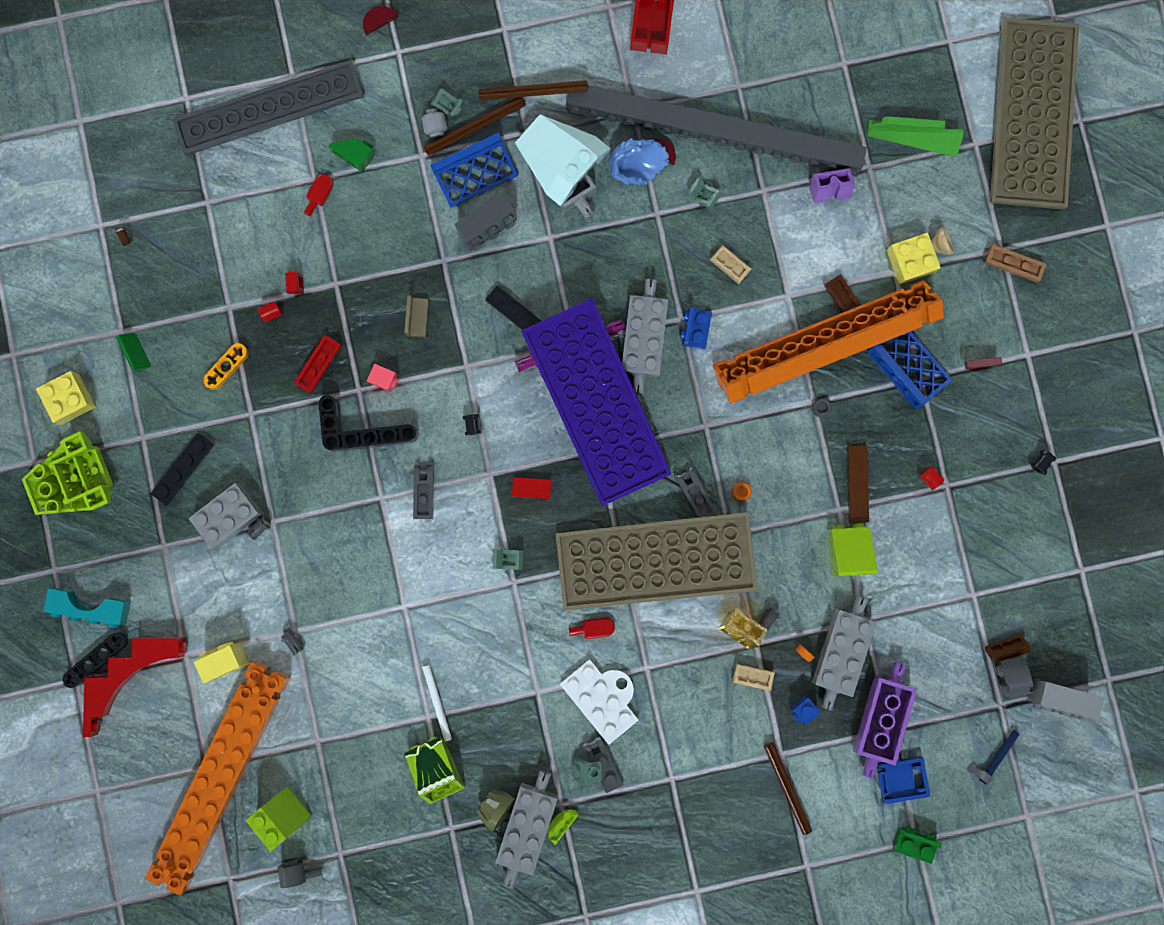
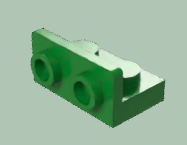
M907 826L906 829L899 828L893 850L932 864L937 847L941 848L942 844L937 840L936 836L925 833V836L918 834V830Z

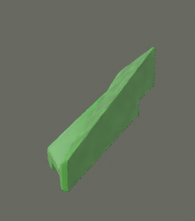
M888 116L884 117L882 121H868L869 137L953 157L958 155L964 130L945 129V121Z

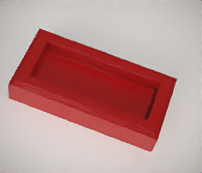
M513 477L512 497L550 499L551 480Z

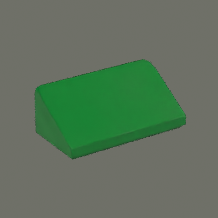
M130 333L116 336L131 370L140 373L151 367L136 334Z

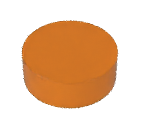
M740 482L732 488V496L737 501H746L751 496V487L747 483Z
M799 644L796 648V651L808 662L814 659L815 656L803 645Z

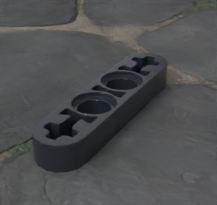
M117 632L107 637L63 675V684L68 688L80 686L84 682V678L92 676L108 662V658L116 656L127 646V635ZM115 637H121V645H114L112 648L109 646L116 642ZM101 648L106 649L108 652L105 659H101L98 655ZM86 661H90L93 665L90 672L84 670L83 665ZM78 673L82 674L75 678V682L71 683L69 681L71 680V676L76 675Z

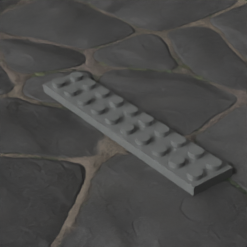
M349 60L173 118V122L185 156L363 98L364 95L353 62Z

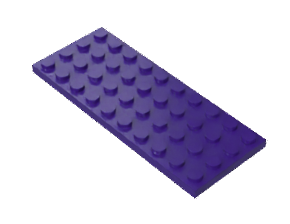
M592 298L521 330L601 506L671 475L666 460Z

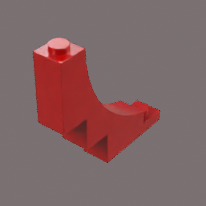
M185 637L132 638V657L108 658V676L84 678L83 737L98 735L101 727L98 717L109 715L117 695L135 674L155 662L184 657L187 652Z

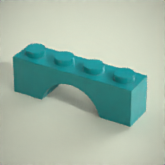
M48 588L43 612L50 613L51 617L62 618V615L69 616V620L81 621L82 618L87 619L90 624L99 625L100 622L107 623V627L119 628V625L127 623L131 601L107 598L99 607L89 610L79 604L75 591Z

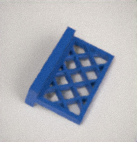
M499 132L430 165L450 208L518 176ZM498 147H501L503 152L501 160L491 157L492 151ZM477 157L487 158L484 168L474 165ZM489 160L500 163L497 173L486 170ZM462 164L470 166L467 177L457 173L459 166ZM502 164L509 166L513 174L507 177L500 175L499 172ZM472 168L483 171L480 181L469 178ZM446 172L453 174L451 184L443 183L439 175ZM485 172L496 176L494 183L488 185L482 182ZM455 176L466 179L463 189L452 186ZM468 180L479 184L477 191L471 193L465 190ZM451 188L462 192L459 200L451 201L449 197Z
M912 331L906 333V340H898L896 337L886 341L893 343V352L886 351L882 346L883 343L873 346L867 351L915 410L924 406L952 381V378ZM897 343L906 344V353L897 352ZM910 345H916L919 349L918 355L910 354ZM896 356L905 357V366L897 364ZM909 358L918 359V368L909 367ZM922 359L928 360L931 363V370L922 369ZM909 371L918 372L917 381L909 378ZM922 372L930 373V383L921 382ZM935 374H940L945 381L942 384L934 383ZM921 385L930 386V394L927 397L921 392Z

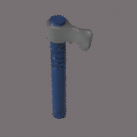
M1012 730L985 771L977 769L976 763H972L967 768V771L977 776L979 781L985 785L989 784L993 778V773L1020 734Z

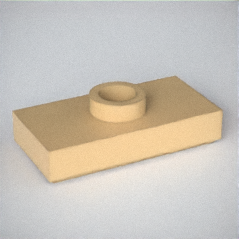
M724 245L710 259L712 263L738 285L751 271L748 265Z
M736 663L732 683L771 691L775 672Z

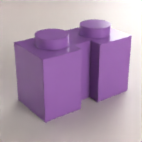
M850 168L813 174L809 189L814 203L829 201L832 196L836 200L851 198L855 181Z

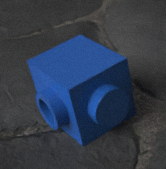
M805 695L790 707L794 712L792 714L793 718L799 724L802 722L806 726L821 713Z

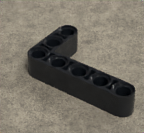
M325 395L319 400L322 443L326 449L332 452L408 444L418 439V430L409 424L342 432L340 406L337 399L330 395ZM328 400L333 401L331 409L325 408V403ZM330 419L335 420V425L332 428L327 427V422ZM412 429L414 432L413 436L406 439L404 436L405 431ZM389 431L394 432V438L391 441H387L385 438L386 433ZM370 433L375 434V440L372 443H368L366 440ZM354 435L356 442L353 445H349L348 438ZM331 438L337 439V444L334 447L329 446Z

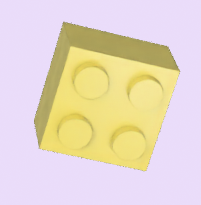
M928 232L893 244L886 250L899 285L931 275L941 268Z
M69 371L36 388L53 423L63 425L96 408L78 373Z
M233 641L216 647L218 651L212 650L198 656L199 660L195 661L194 664L203 684L250 664L241 643L234 644Z

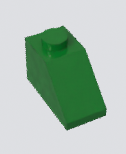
M357 138L330 143L328 146L335 155L362 173L375 156L372 149L373 146L367 141L363 140L361 142Z

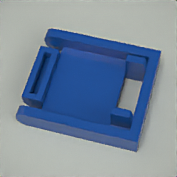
M922 756L897 760L896 766L885 762L878 763L877 769L884 768V770L878 771L881 795H889L888 798L882 799L883 804L930 797L925 763ZM912 768L920 770L922 786L915 787Z

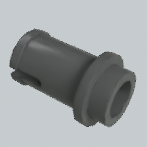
M265 516L258 517V521L246 531V534L252 540H256L265 529L268 530L270 528L271 522Z
M772 607L769 610L766 609L767 613L757 624L765 632H768L774 621L779 619L780 613Z
M290 630L282 635L281 638L283 639L282 642L286 643L294 656L298 653L294 645L299 651H302L304 647L295 637V632L292 633Z

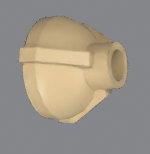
M945 227L940 228L931 240L934 251L936 250L937 253L946 255L953 254V246Z

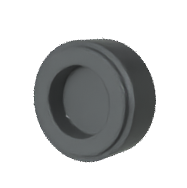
M825 398L817 399L812 404V412L816 417L824 418L832 411L830 401Z

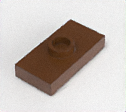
M841 274L824 285L841 313L861 306Z
M1022 634L985 646V651L992 662L997 664L1000 660L1031 652V647Z

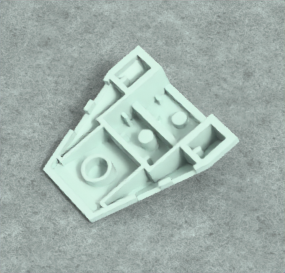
M539 115L515 142L546 195L560 207L573 194V188L595 163L599 164L610 151V148L596 136L543 115Z

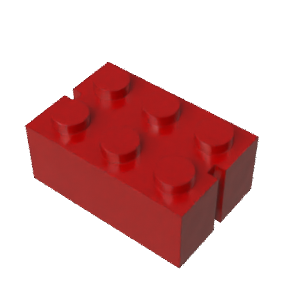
M636 0L630 50L647 52V49H651L650 53L667 55L674 0Z

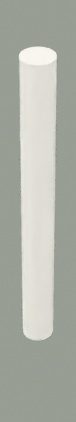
M430 665L423 666L422 669L444 741L452 740Z

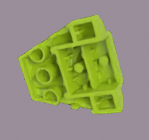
M83 431L64 438L60 442L61 445L55 451H50L47 454L48 457L42 463H38L22 478L35 515L95 510L111 503L112 494L110 490L113 488V482L100 449L97 446H92L91 440Z

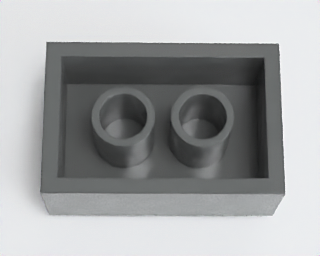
M501 192L456 222L455 227L468 249L476 251L482 248L487 240L497 238L500 235L499 232L503 229L513 227L516 224L515 221H517L516 211L504 193Z

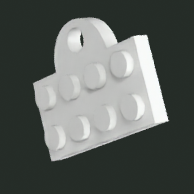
M589 659L560 683L608 745L639 720L627 706L633 696V683L630 677L620 670H608L601 673ZM619 678L627 680V686L623 689L616 686V681Z

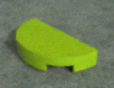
M572 809L565 810L551 821L547 836L554 845L557 844L578 817L577 811Z

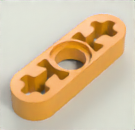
M240 343L233 344L204 376L205 386L212 390L219 389L248 358L249 351L247 347ZM237 348H238L239 350L242 349V351H241V352L243 353L242 356H239V355L236 356V354H237V353H236V349H237ZM229 356L233 357L234 360H236L237 362L235 363L233 360L229 359L228 357H229ZM229 361L231 369L224 372L221 366L224 362ZM218 370V372L223 374L224 376H218V373H216V371ZM211 377H213V378L217 377V378H216V381H217L216 384H211V385H210V383H211L210 378H211Z

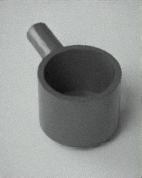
M297 858L284 860L277 867L281 888L298 886L305 883L308 878L323 875L321 867L304 871L303 861H298Z

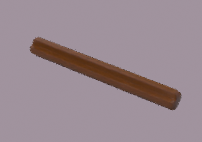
M773 742L768 743L764 746V749L803 835L810 834L812 828Z

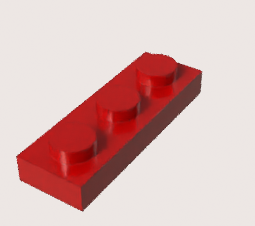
M324 335L294 384L312 394L342 345Z

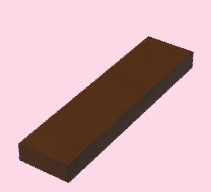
M847 446L849 523L869 522L868 446Z

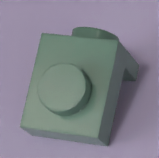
M440 88L430 105L450 118L460 113L463 100L460 98L456 99Z
M697 178L688 192L693 202L710 210L713 209L722 195L719 190L704 184L700 178Z
M494 549L492 555L493 569L522 570L523 551Z
M573 760L572 775L574 780L581 783L601 782V762Z

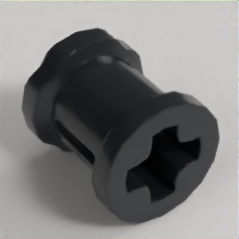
M479 414L462 417L465 420L466 426L465 436L482 434L481 430H479Z
M1041 450L1040 456L1035 463L1031 464V468L1042 475H1046L1048 467L1052 462L1056 461V457L1048 451Z

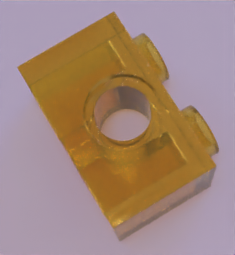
M736 608L727 613L719 627L721 631L749 650L760 646L768 631Z

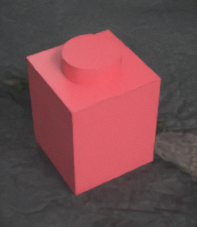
M374 364L367 382L391 392L392 389L396 388L399 379L395 372Z

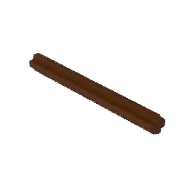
M587 80L485 88L478 90V97L480 100L578 93L587 92L589 87Z
M517 97L424 145L423 148L426 154L430 156L525 107V100L523 97Z

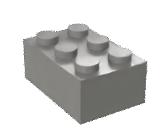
M234 483L188 519L211 549H219L264 514L241 484Z
M1032 678L1033 687H1030V690L1034 691V693L1028 695L1027 701L1032 702L1033 707L1091 722V719L1099 720L1104 697Z

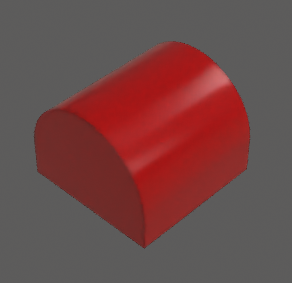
M296 271L285 273L286 293L304 294L303 275Z
M275 301L257 309L265 323L283 315L278 302Z
M930 466L919 475L931 490L936 489L945 480Z

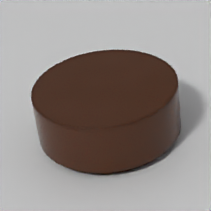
M122 226L115 229L122 245H129L131 241Z

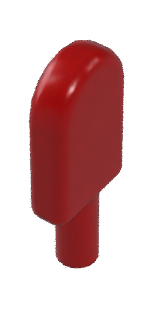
M321 174L317 176L308 191L306 198L310 202L304 211V214L311 217L317 205H324L333 189V180L329 175Z
M605 617L584 620L582 627L569 628L570 636L584 634L585 639L608 637L614 633L615 624L612 619Z

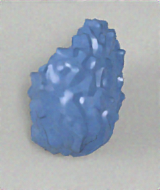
M630 138L627 141H623L620 146H617L609 158L610 172L616 180H620L627 185H647L652 179L656 178V174H660L661 170L668 166L669 154L666 152V147H662L660 143L654 142V140H633V138Z

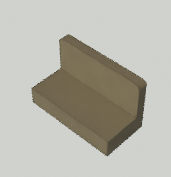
M407 295L404 331L407 337L426 338L429 299L413 298L411 295Z

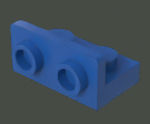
M690 306L689 311H685L683 322H687L686 330L682 329L680 340L683 341V346L701 350L706 349L712 312L694 309L693 306Z

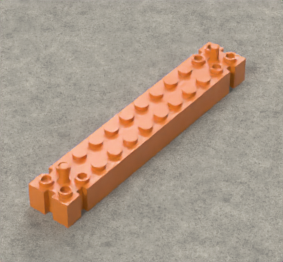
M923 280L911 285L909 290H898L735 355L734 360L729 362L725 359L713 364L716 381L731 404L745 399L747 393L751 395L919 329L923 327L922 323L924 322L930 324L943 319V302L935 292L932 293L931 287Z
M257 660L250 663L244 675L248 680L239 685L155 856L159 859L151 864L145 877L146 880L158 886L164 882L168 884L167 890L179 896L188 889L194 877L191 873L198 869L281 699L277 694L285 691L291 678L290 676L278 670L271 673L269 672L270 666Z

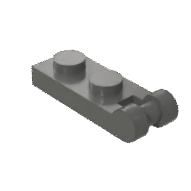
M414 466L413 519H433L434 466H427V468ZM427 475V481H420V476Z
M692 467L687 468L682 474L674 475L697 518L717 514ZM690 478L693 483L687 486L684 481Z
M599 735L594 738L595 740L589 743L587 741L582 745L590 762H601V784L605 792L608 793L622 786L623 782ZM599 747L600 752L594 754L592 749Z

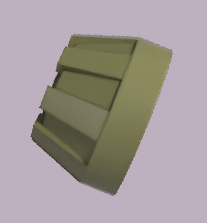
M493 789L487 795L486 800L480 805L481 807L478 809L477 815L486 828L494 832L511 810L516 798L509 793Z

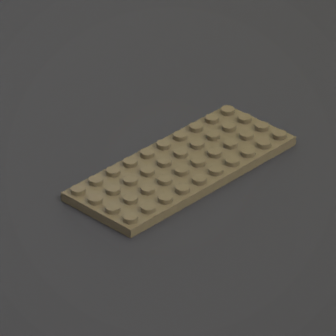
M1004 18L1002 20L990 203L1064 210L1068 208L1079 24Z
M749 512L556 533L564 610L758 591Z

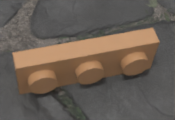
M993 244L990 246L984 264L1036 283L1041 281L1046 267V263Z

